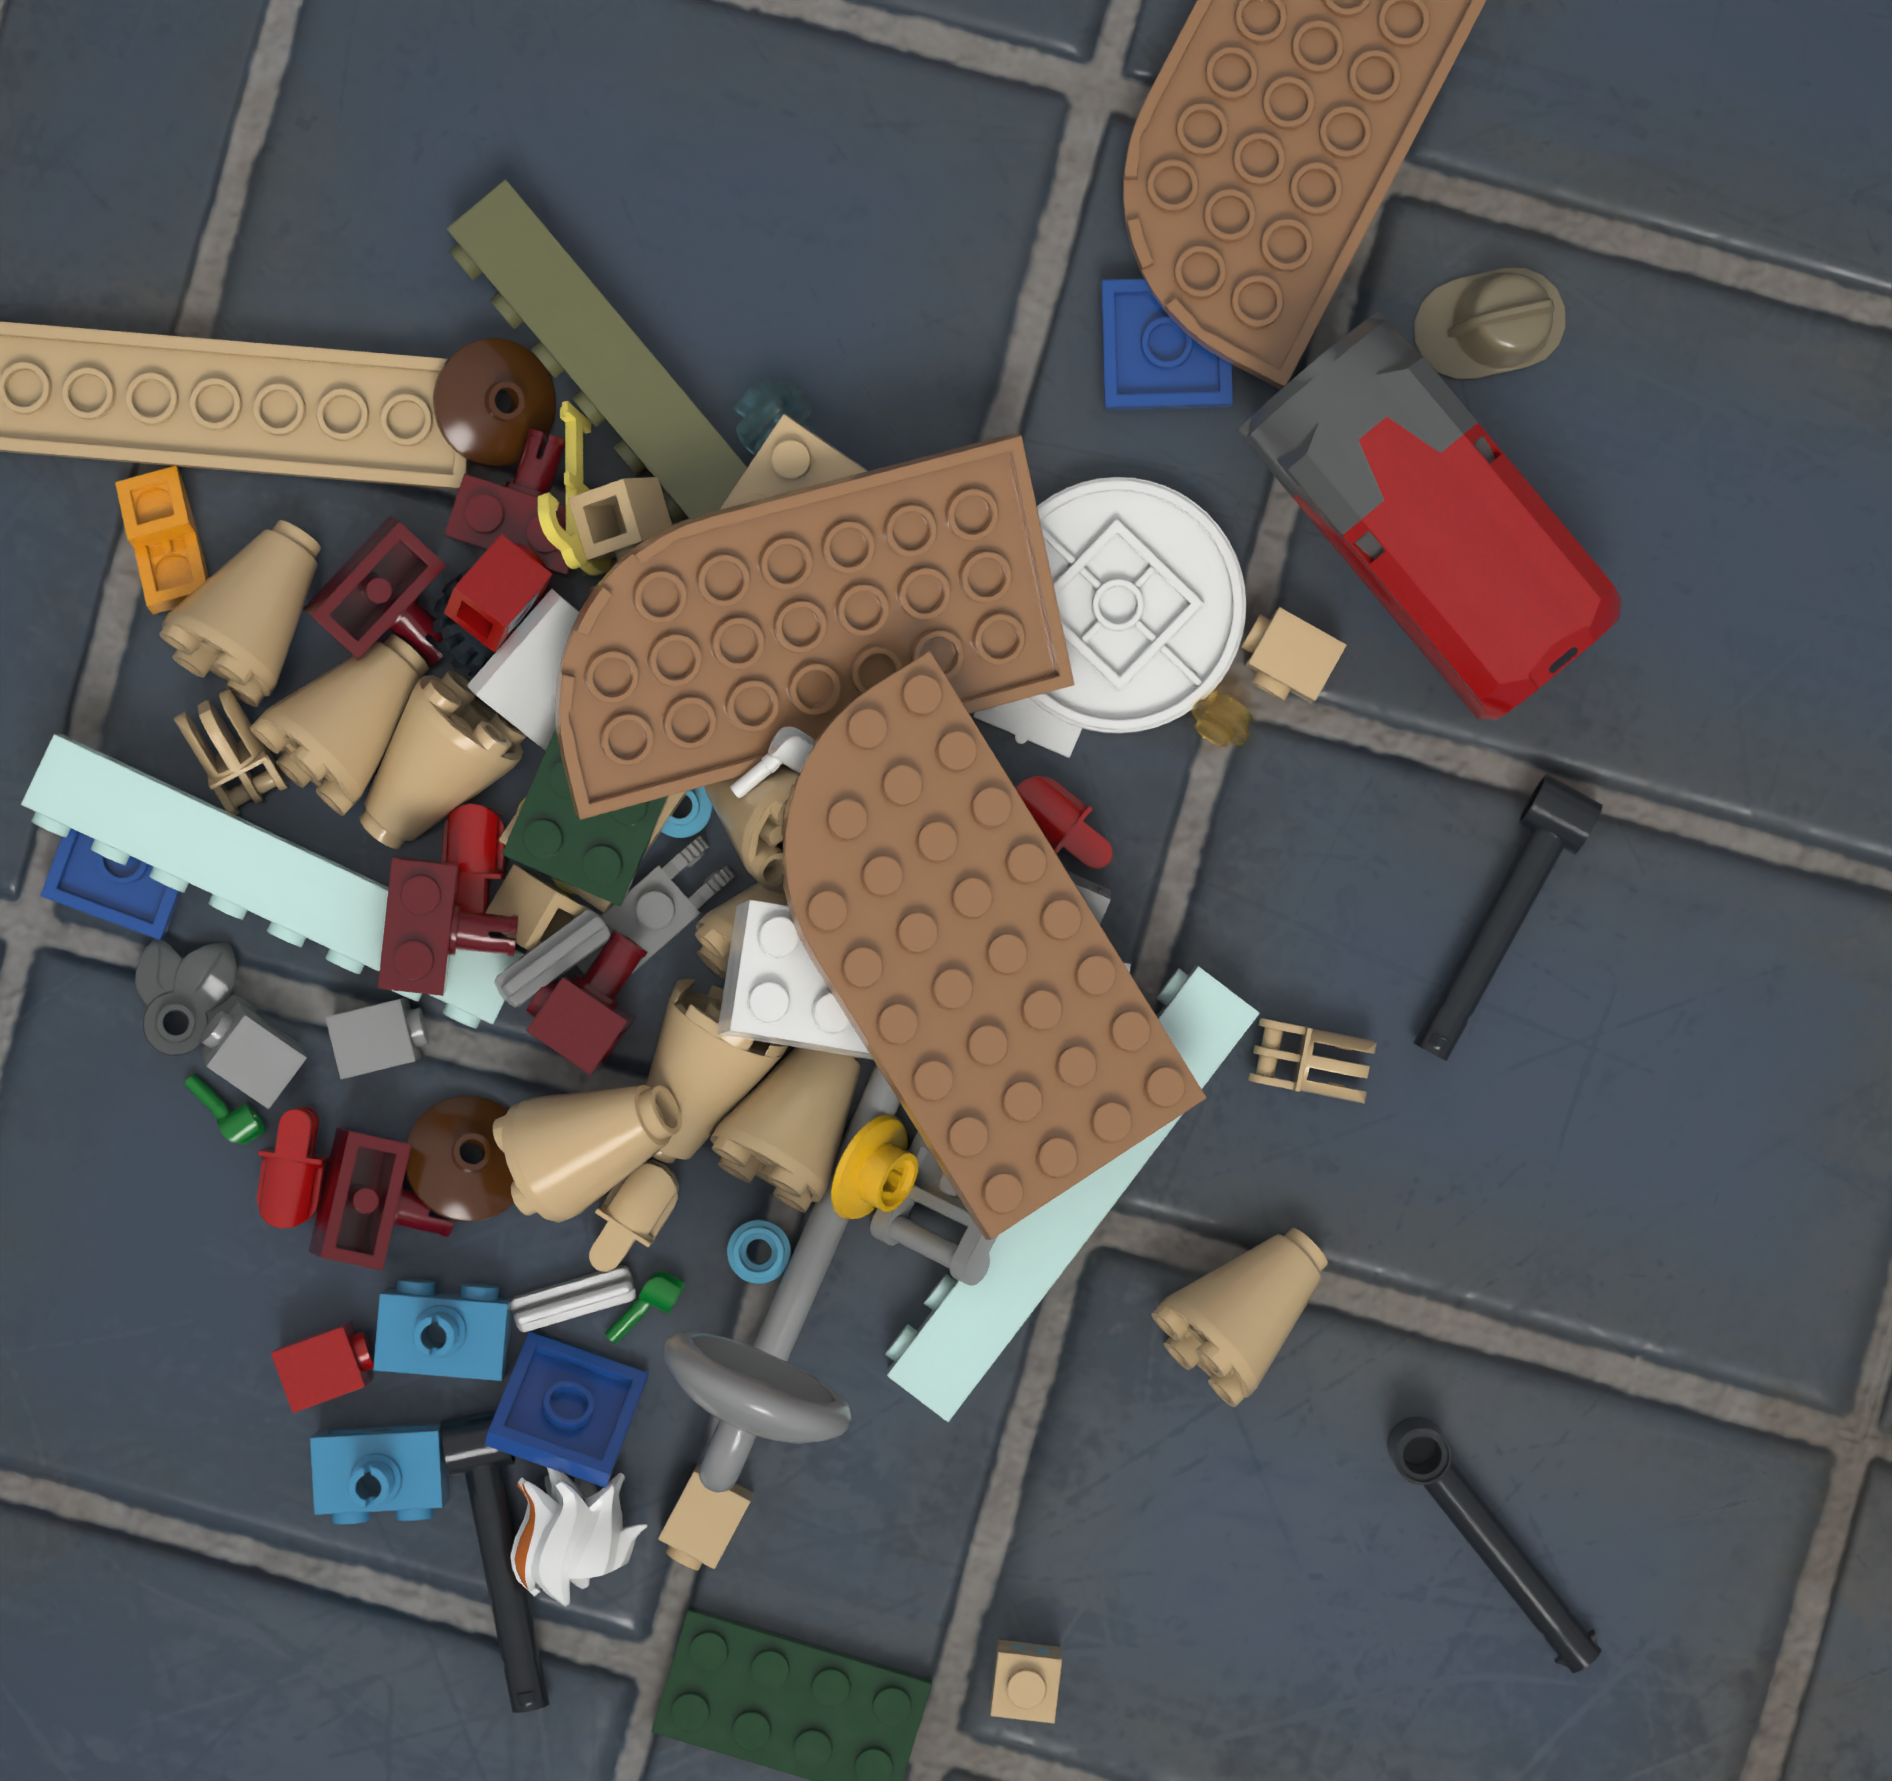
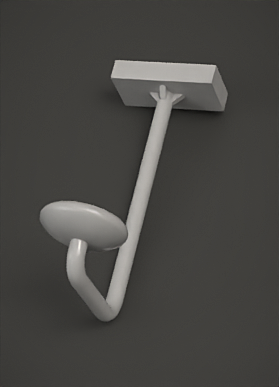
M1066 870L1096 920L1101 924L1111 901V889ZM876 1064L839 1146L828 1188L820 1202H815L753 1346L714 1334L696 1331H681L669 1337L664 1343V1362L672 1377L689 1398L705 1411L720 1419L699 1468L700 1481L710 1491L725 1492L735 1485L757 1436L795 1444L820 1442L837 1438L846 1432L851 1425L852 1416L848 1403L824 1382L787 1361L849 1222V1219H843L835 1213L831 1202L832 1182L838 1163L848 1144L863 1126L880 1115H895L900 1105L898 1098Z

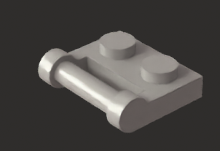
M917 1132L908 1149V1152L915 1155L918 1160V1174L915 1184L905 1201L895 1210L883 1212L877 1208L871 1221V1235L887 1245L894 1246L900 1243L949 1268L953 1278L970 1286L976 1285L987 1274L990 1264L989 1252L998 1236L992 1240H985L923 1138ZM917 1202L968 1227L960 1243L957 1244L911 1221L909 1213L914 1203Z

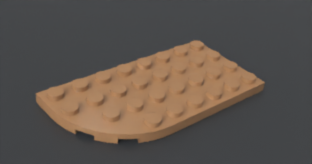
M1197 0L1137 117L1127 150L1123 174L1125 225L1139 270L1156 300L1168 316L1188 336L1226 362L1280 390L1287 385L1486 0Z
M1012 433L705 513L670 526L631 550L603 577L581 608L565 644L557 675L555 695L556 731L575 815L582 820L743 776L768 753L774 736L781 728L795 727L815 741L831 720L850 702L929 651L969 714L1075 685L1022 436Z
M929 651L871 687L835 716L813 743V748L806 757L795 784L791 787L785 808L781 835H783V866L785 875L783 888L789 913L798 936L813 964L985 1240H992L1207 1097L932 653Z

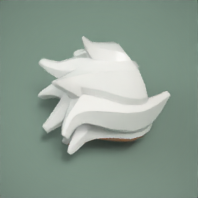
M548 1467L549 1475L545 1477L547 1493L533 1483L526 1481L522 1477L520 1478L517 1486L527 1500V1509L524 1520L515 1536L510 1558L517 1581L532 1595L536 1596L539 1594L541 1587L546 1594L566 1607L570 1604V1581L577 1587L584 1589L589 1586L590 1578L603 1576L628 1564L636 1538L648 1525L637 1524L623 1528L622 1510L619 1500V1492L625 1480L623 1473L616 1475L608 1483L607 1488L604 1487L599 1492L593 1483L576 1477L574 1483L567 1474Z

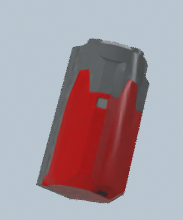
M1381 310L1358 325L1315 359L1236 430L1477 719L1496 721L1507 714L1597 641L1620 619L1622 598L1619 596L1614 584L1426 359L1411 347Z

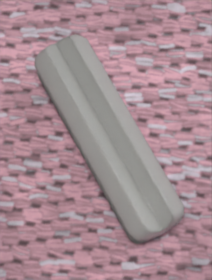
M591 909L585 910L510 965L495 978V985L502 998L513 1007H520L537 994L541 987L553 983L609 940L611 934L605 921Z
M619 1265L609 1272L598 1271L516 1295L511 1299L512 1315L518 1329L521 1332H528L633 1301L636 1298L635 1282L628 1266Z

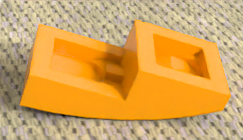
M177 466L115 482L127 540L134 548L146 606L153 615L174 609L209 578L194 516L180 470Z

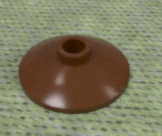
M488 338L464 345L447 359L436 379L433 393V408L440 432L447 443L459 455L476 464L499 467L520 462L528 437V429L544 432L546 436L549 435L555 418L556 398L549 373L542 362L530 350L510 340ZM500 389L505 390L511 397V407L506 413L501 412L495 404V396Z
M458 1096L435 1104L416 1121L406 1142L412 1144L406 1167V1176L413 1192L426 1207L450 1220L479 1222L503 1213L514 1204L511 1195V1184L514 1180L506 1163L505 1153L498 1147L493 1136V1123L495 1119L507 1114L508 1110L485 1098ZM465 1144L478 1146L482 1151V1161L477 1164L466 1163L461 1158L460 1147Z

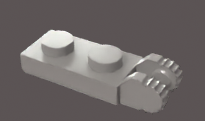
M701 835L663 868L658 865L627 893L621 906L614 904L601 915L610 934L615 929L648 951L632 974L702 914L699 909L736 877L726 865L723 869H717L703 881V886L691 897H688L673 879L684 869L692 867L710 847ZM606 943L577 964L584 974Z

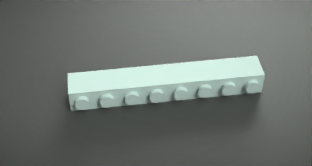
M63 734L53 735L21 805L36 811L31 820L32 823L66 838L71 828L94 838L90 848L92 851L123 865H126L130 856L154 866L149 877L180 892L185 893L190 883L212 893L208 904L235 918L243 920L247 911L257 914L271 921L267 932L293 945L302 947L305 939L308 938L330 948L325 959L346 970L361 974L364 965L380 971L388 886ZM515 947L514 957H508V955L456 949L455 956L450 955L445 994L443 996L428 995L445 1002L446 1005L442 1013L462 1024L477 1029L481 1019L494 1024L505 1001L495 985V978L523 957L527 951ZM394 991L419 1002L422 995L421 993Z
M1196 965L1188 975L1178 968L1156 997L1164 1005L1157 1014V1018L1201 1089L1260 1014ZM1181 1116L999 1234L989 1252L990 1264L987 1274L978 1284L973 1286L967 1285L957 1279L955 1280L946 1273L923 1303L932 1310L918 1330L907 1324L886 1351L885 1355L893 1360L887 1370V1376L949 1422Z

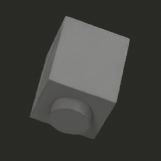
M408 998L325 1017L340 1079L421 1060L423 1057L420 1047L429 1045V1036L420 1007L411 1009Z
M237 1001L228 1014L223 1010L218 1012L209 1022L200 1039V1042L205 1045L200 1053L206 1067L267 1109L272 1106L307 1059L300 1043L239 1001Z

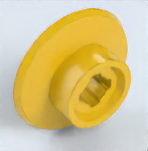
M884 1114L869 1121L858 1131L845 1149L836 1168L831 1189L832 1206L839 1217L843 1219H859L870 1214L876 1208L883 1212L893 1211L905 1201L912 1190L918 1174V1160L915 1155L907 1151V1132L900 1119L895 1115Z

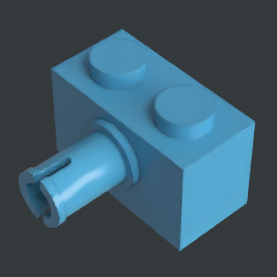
M401 1278L397 1279L396 1289L387 1288L379 1294L373 1371L502 1381L507 1376L513 1316L511 1310L512 1298L498 1297V1286L461 1284L460 1294L435 1292V1281Z
M440 1424L319 1430L310 1437L314 1515L331 1514L333 1524L370 1521V1512L395 1511L396 1520L431 1519L434 1517V1508H443L450 1500L448 1468L442 1447Z

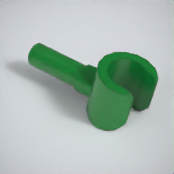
M196 1073L192 1074L184 1082V1085L212 1112L211 1114L217 1119V1125L222 1135L227 1140L245 1145L265 1133L266 1127L250 1103L246 1102L231 1112L227 1104Z
M665 1271L653 1273L638 1298L632 1303V1306L605 1332L606 1337L616 1344L645 1316L650 1305L669 1315L685 1288V1283Z

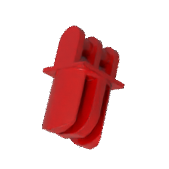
M1034 776L1025 779L1015 787L1056 854L1061 848H1064L1090 869H1100L1110 863L1113 854L1111 845L1105 838L1083 822L1092 811V807L1086 805L1063 785L1049 777Z
M479 804L460 805L450 812L443 827L441 861L460 863L456 904H461V911L485 913L490 905L491 879H505L507 874H504L505 856L502 855L505 844L499 841L506 828L499 813L491 807Z
M300 1106L285 1112L279 1121L275 1148L267 1147L258 1151V1156H262L257 1189L259 1214L267 1224L279 1229L293 1228L311 1219L319 1207L325 1166L329 1162L330 1156L315 1154L320 1118L313 1108Z

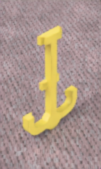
M569 401L562 402V407H560V418L565 422L564 484L566 485V531L561 528L556 517V511L560 503L549 492L538 496V517L545 536L561 551L567 566L571 569L581 568L588 575L597 576L610 569L611 558L586 560L568 500L572 496L590 490L583 484V432L585 434L591 433V421Z

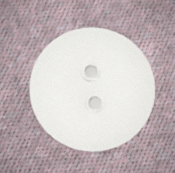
M1111 477L1085 481L1068 487L1039 504L1037 510L1075 685L1029 698L1049 714L1070 725L1096 732L1119 734L1140 732L1159 727L1183 716L1199 705L1211 694L1229 670L1243 636L1246 618V594L1241 567L1228 538L1219 525L1206 511L1183 494L1164 485L1136 478Z

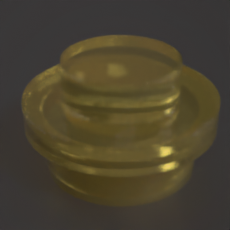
M1213 690L1205 700L1199 699L1194 704L1191 712L1198 721L1195 729L1206 740L1222 748H1226L1229 743L1236 745L1245 744L1250 736L1247 728L1252 722L1253 716L1241 703L1222 692Z

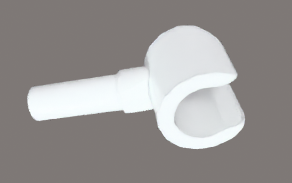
M795 727L781 728L774 736L768 753L761 758L762 760L734 782L730 786L731 790L741 799L771 773H774L782 763L799 774L806 757L813 748L814 739Z

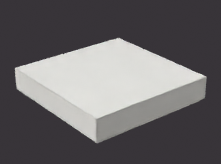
M553 589L545 595L467 685L477 697L545 751L556 728L555 695L562 653L571 628L580 612Z

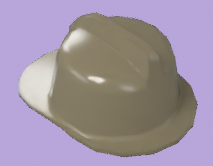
M1502 268L1455 279L1435 288L1421 303L1414 321L1415 344L1420 355L1426 359L1437 373L1456 380L1479 379L1527 368L1545 360L1559 346L1566 328L1565 305L1557 288L1548 279L1527 268Z

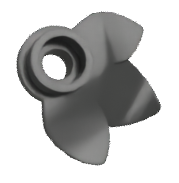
M154 939L146 947L136 970L135 987L141 999L148 1007L143 1018V1031L147 1041L155 1050L169 1056H181L192 1052L201 1044V1036L213 1017L222 1010L228 1014L237 1001L253 1012H256V1006L249 1000L239 995L231 994L235 984L237 965L232 946L229 943L219 942L205 945L189 953L183 960L163 940ZM180 1012L187 1018L188 1028L183 1034L171 1035L164 1029L163 1019L168 1013Z

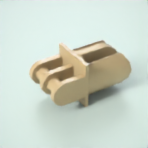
M227 688L219 693L220 701L242 739L241 741L237 742L219 711L209 699L197 706L201 722L219 752L216 756H214L187 711L176 715L174 721L205 770L210 789L215 791L226 811L237 815L239 814V806L250 800L258 804L264 801L262 794L275 787L283 791L288 788V784L282 771L277 767L276 761L269 749L251 732L250 721L231 689ZM263 763L267 770L252 777L249 770ZM238 776L242 783L228 790L224 783Z
M1260 1018L1258 1026L1265 1028L1261 1046L1254 1045L1253 1053L1259 1054L1256 1073H1249L1248 1081L1365 1104L1367 1091L1346 1087L1342 1084L1307 1079L1309 1068L1366 1079L1368 1078L1370 1066L1361 1063L1312 1054L1314 1042L1335 1046V1048L1344 1050H1356L1375 1054L1378 1041ZM1283 1031L1301 1034L1298 1053L1280 1050ZM1278 1059L1296 1062L1292 1081L1274 1077Z
M647 1160L613 1187L600 1207L595 1211L597 1215L608 1221L589 1252V1260L596 1270L609 1272L615 1269L624 1259L635 1240L648 1248L654 1242L678 1201L679 1183L675 1173L666 1164L656 1160Z

